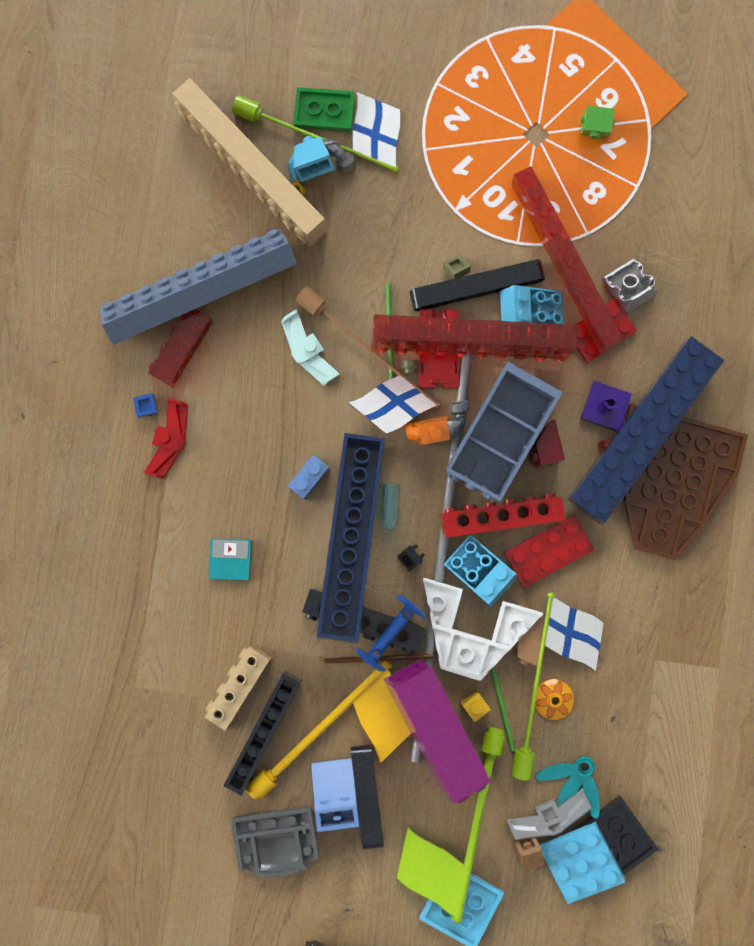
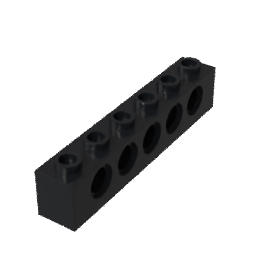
M314 589L309 590L302 613L306 614V618L317 621L319 618L322 592ZM363 606L362 616L369 619V625L365 628L360 627V633L364 634V638L372 641L375 638L379 639L382 634L377 631V626L380 623H385L389 626L396 617ZM407 622L402 629L408 633L407 639L400 641L395 637L389 647L394 648V645L402 647V651L413 654L414 651L419 652L426 628Z
M287 671L282 673L225 781L224 787L242 796L300 687L302 679Z

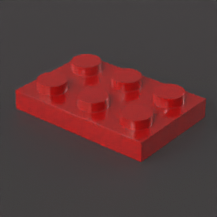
M614 298L567 329L565 333L588 364L634 334L637 329Z

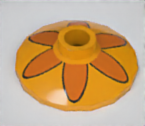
M549 679L538 686L535 707L544 718L559 720L571 712L574 705V695L571 688L565 682L558 679ZM553 697H558L559 701L557 704H552Z

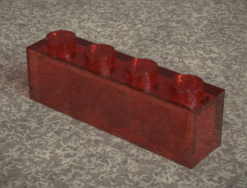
M197 309L180 316L181 321L172 328L170 332L171 337L168 342L161 346L159 350L160 355L149 366L150 371L148 373L171 388L175 386L213 324V320Z

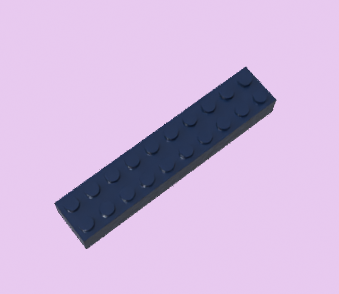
M691 336L685 340L567 500L599 524L605 523L725 360Z
M344 433L316 638L357 644L359 642L385 438Z

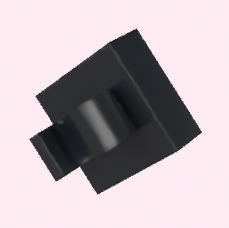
M417 545L407 547L397 556L409 572L423 561L422 558L425 555L424 553L418 555L415 552V549L418 547Z

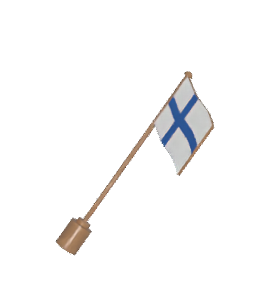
M306 286L299 293L295 301L313 316L317 314L320 316L323 313L398 375L380 384L364 397L348 403L384 434L392 433L403 427L417 415L434 407L435 409L441 407L440 402L437 403L326 312V300L315 291Z

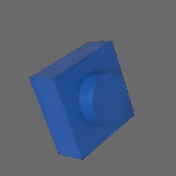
M153 393L133 398L138 418L158 414Z

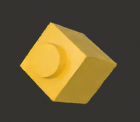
M477 690L460 702L474 722L491 710Z

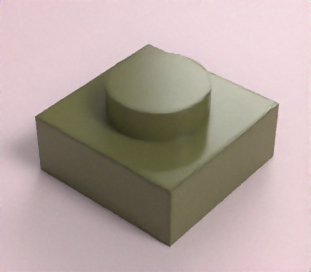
M458 255L444 262L443 269L452 279L469 273L470 265Z

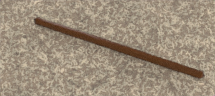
M433 653L381 656L377 661L434 659L435 655ZM361 657L325 658L323 660L325 664L365 662Z

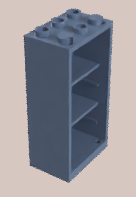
M507 362L446 467L447 477L456 482L461 479L466 482L465 487L474 492L477 490L484 492L482 496L493 503L495 500L501 501L563 392Z

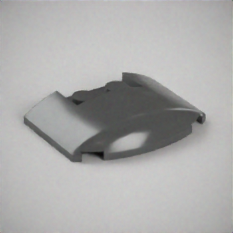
M295 806L289 809L261 813L253 812L231 818L238 867L242 871L246 868L254 872L256 876L281 877L307 868L314 860L317 861L320 857L311 806Z

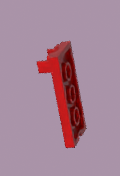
M420 309V389H435V385H442V389L459 388V310L448 309L439 311ZM455 325H457V335H455ZM421 344H423V354H421ZM421 363H423V374H421Z

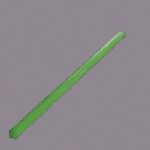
M387 284L388 360L394 367L391 285ZM389 368L390 380L394 378V372Z
M494 666L491 669V674L510 751L514 753L513 737Z

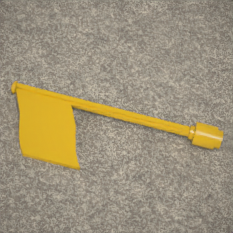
M383 661L381 664L386 669L384 672L375 670L272 770L266 771L263 769L253 778L246 788L249 795L256 801L260 798L263 799L277 785L275 781L277 776L351 704L354 705L362 727L375 746L380 763L392 753L411 732L383 679L391 675L389 669L391 670L392 667L389 661Z

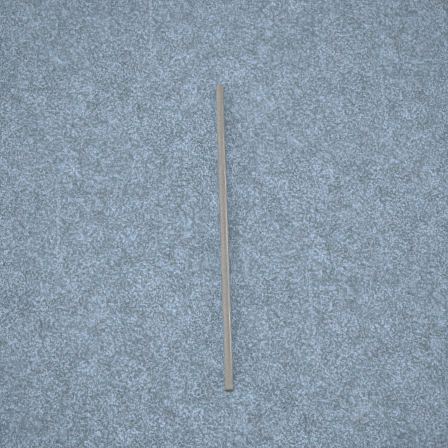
M466 341L463 344L456 402L466 401L473 342ZM462 431L451 439L449 462L461 443ZM449 477L446 479L442 513H445L444 509L453 508L456 481ZM440 526L434 581L444 583L446 567L444 563L447 559L449 537L443 538L442 527ZM429 613L424 654L433 653L435 655L436 641ZM424 659L423 662L433 669L434 659ZM413 740L411 761L421 763L422 753L415 740Z

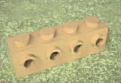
M252 645L248 649L243 648L238 656L241 659L237 666L233 665L227 674L230 678L226 684L221 683L216 691L219 694L215 701L211 700L205 709L208 713L204 718L225 731L272 659Z

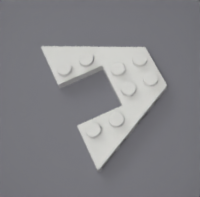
M423 578L440 668L449 672L481 681L543 615V612L503 601L492 640L453 629V624L463 589Z

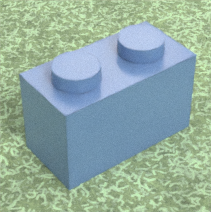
M312 455L288 487L306 500L330 468L316 456Z

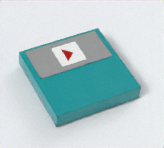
M211 538L209 579L250 580L252 540Z

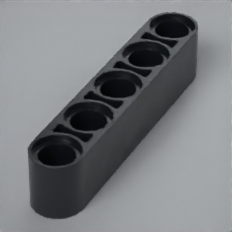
M371 744L351 747V758L363 850L384 847L372 747Z

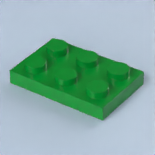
M297 87L293 125L306 129L352 132L355 91Z

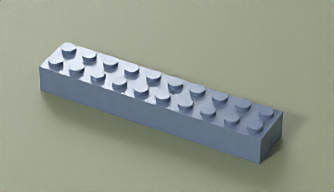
M281 228L278 230L273 229L260 238L255 237L244 245L232 247L228 252L218 253L210 260L197 262L194 267L187 270H179L175 275L168 278L163 277L153 285H145L137 292L124 294L114 302H106L99 308L101 323L114 345L294 266L297 262Z

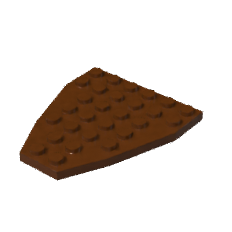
M629 404L626 419L637 406L636 404ZM684 417L680 420L624 496V505L634 549L672 560L677 559L704 528L737 477L748 434Z

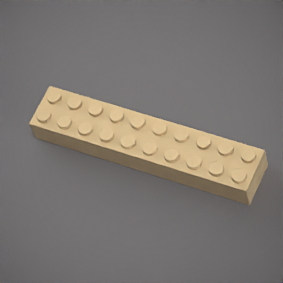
M191 78L172 93L175 99L174 105L179 110L178 113L185 121L188 119L192 123V129L198 135L201 133L205 137L204 141L210 148L215 147L218 151V156L224 162L227 160L231 164V170L237 176L240 174L244 178L243 182L249 189H255L257 197L263 203L267 202L270 205L269 209L276 217L280 216L284 220L282 222L288 230L291 231L293 229L296 232V238L303 245L306 243L311 247L327 232L325 218Z

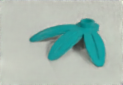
M581 756L575 761V764H554L536 773V779L542 781L557 780L571 776L559 793L557 806L576 794L581 784H583V789L592 807L589 812L594 819L599 818L600 798L596 783L591 776L595 772V763L590 757ZM587 763L589 768L583 769L581 764Z

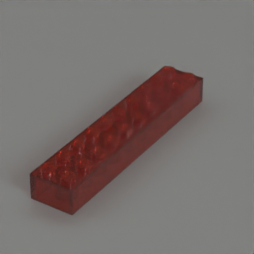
M374 314L371 326V350H375L378 353H385L387 350H391L398 354H405L407 351H411L418 355H425L427 352H432L438 356L452 353L458 357L472 354L478 358H484L487 355L495 356L498 359L513 356L514 359L518 360L533 357L534 360L538 361L553 358L554 361L561 362L568 359L577 349V325Z

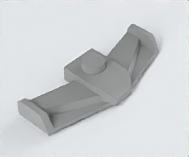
M581 788L580 791L559 806H557L554 799L535 806L538 815L509 818L507 822L515 840L549 835L555 836L562 833L564 829L589 812L592 807L584 789Z

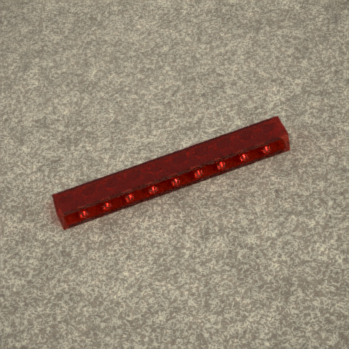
M532 166L515 173L511 185L600 353H603L618 346L623 337Z

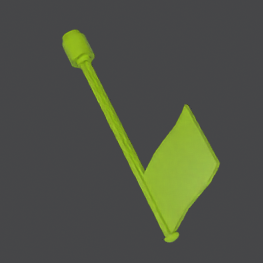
M488 727V731H485L481 749L482 752H485L484 768L489 778H491L494 759H497V756H502L505 741L504 730L495 727ZM489 783L478 794L464 863L445 849L421 838L409 827L407 828L397 878L409 889L437 903L452 915L451 919L455 923L463 922L462 914Z

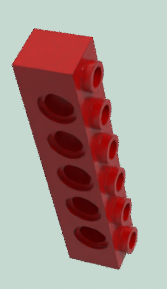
M555 494L543 495L544 499L536 500V496L526 497L524 502L516 503V499L505 500L504 505H496V502L484 503L483 508H477L476 505L464 506L465 510L457 511L456 507L444 509L445 513L440 514L443 538L566 521L562 497H556ZM540 504L545 507L544 515H540L537 511ZM519 507H523L526 511L524 518L518 516L517 511ZM499 510L506 512V519L504 521L498 518ZM480 512L484 513L487 517L484 524L478 521V514ZM460 515L465 516L467 519V524L464 527L458 524L457 520Z

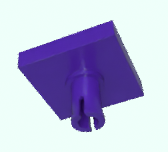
M593 381L580 419L618 431L622 425L632 393Z

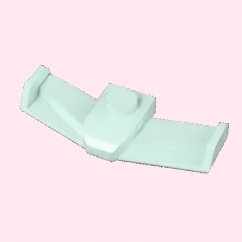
M297 309L286 315L281 323L291 349V355L295 361L323 386L339 377L340 373L319 356L324 349L315 335L312 333L306 337Z

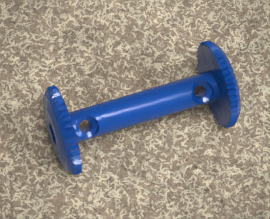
M398 595L396 598L405 606L370 651L367 653L358 646L356 648V653L379 672H384L386 669L377 660L414 613L423 620L426 619L423 611L402 595Z

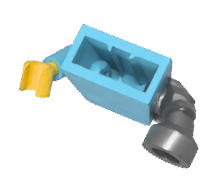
M307 136L303 139V143L294 147V154L288 162L291 182L293 181V186L296 189L300 188L301 194L304 195L305 188L299 184V180L303 182L335 170L329 154L337 157L335 163L338 170L342 173L350 172L355 168L356 161L351 153L344 152L341 144L337 141Z

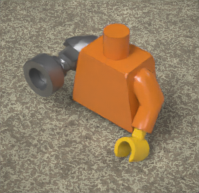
M469 401L449 404L450 413L454 414L455 417L452 420H449V415L415 422L409 421L403 426L407 438L421 445L450 440L451 437L459 434L465 426L464 418H466V413L470 409Z

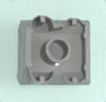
M635 258L603 277V281L625 313L630 314L631 311L647 301L653 300L658 293L655 288V279L651 275L645 274L643 265L637 262Z

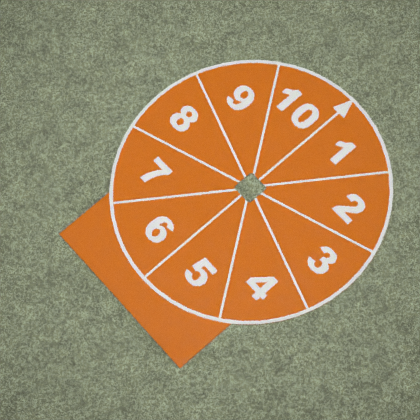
M573 0L546 26H519L492 33L465 48L446 66L431 90L424 112L422 145L425 162L430 177L443 200L461 219L478 231L492 238L522 246L538 247L565 244L594 233L608 224L625 208L636 193L648 165L651 148V129L684 99L688 93L592 0ZM587 106L615 109L614 126H612V133L607 138L591 139L588 135H580L582 125L580 119ZM535 123H538L549 134L538 147H535L524 136V133Z

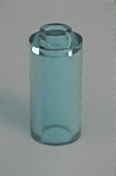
M380 484L379 525H383V529H395V525H399L400 485Z

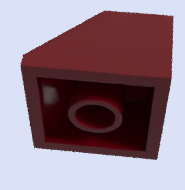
M551 420L544 426L530 449L531 453L528 454L531 465L534 464L535 469L558 464L565 460L556 420Z

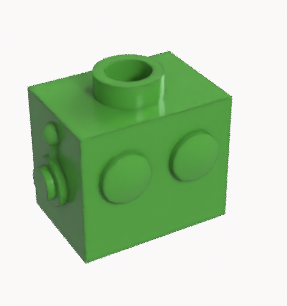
M587 106L580 119L582 123L580 135H588L591 139L607 138L612 133V126H614L615 109Z

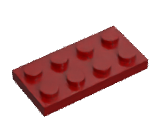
M572 515L566 521L559 522L507 550L504 554L522 587L525 588L594 551V548L576 515Z

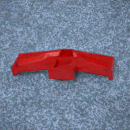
M168 398L166 428L162 426L157 427L152 445L158 446L159 449L144 470V474L164 479L179 453L184 449L188 404Z

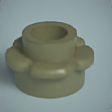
M402 360L400 368L404 369V373H414L420 366H418V360Z

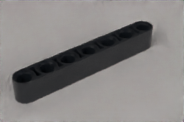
M536 259L417 287L410 290L409 294L413 310L417 312L420 309H432L499 293L513 285L528 286L537 284L545 280L541 260Z

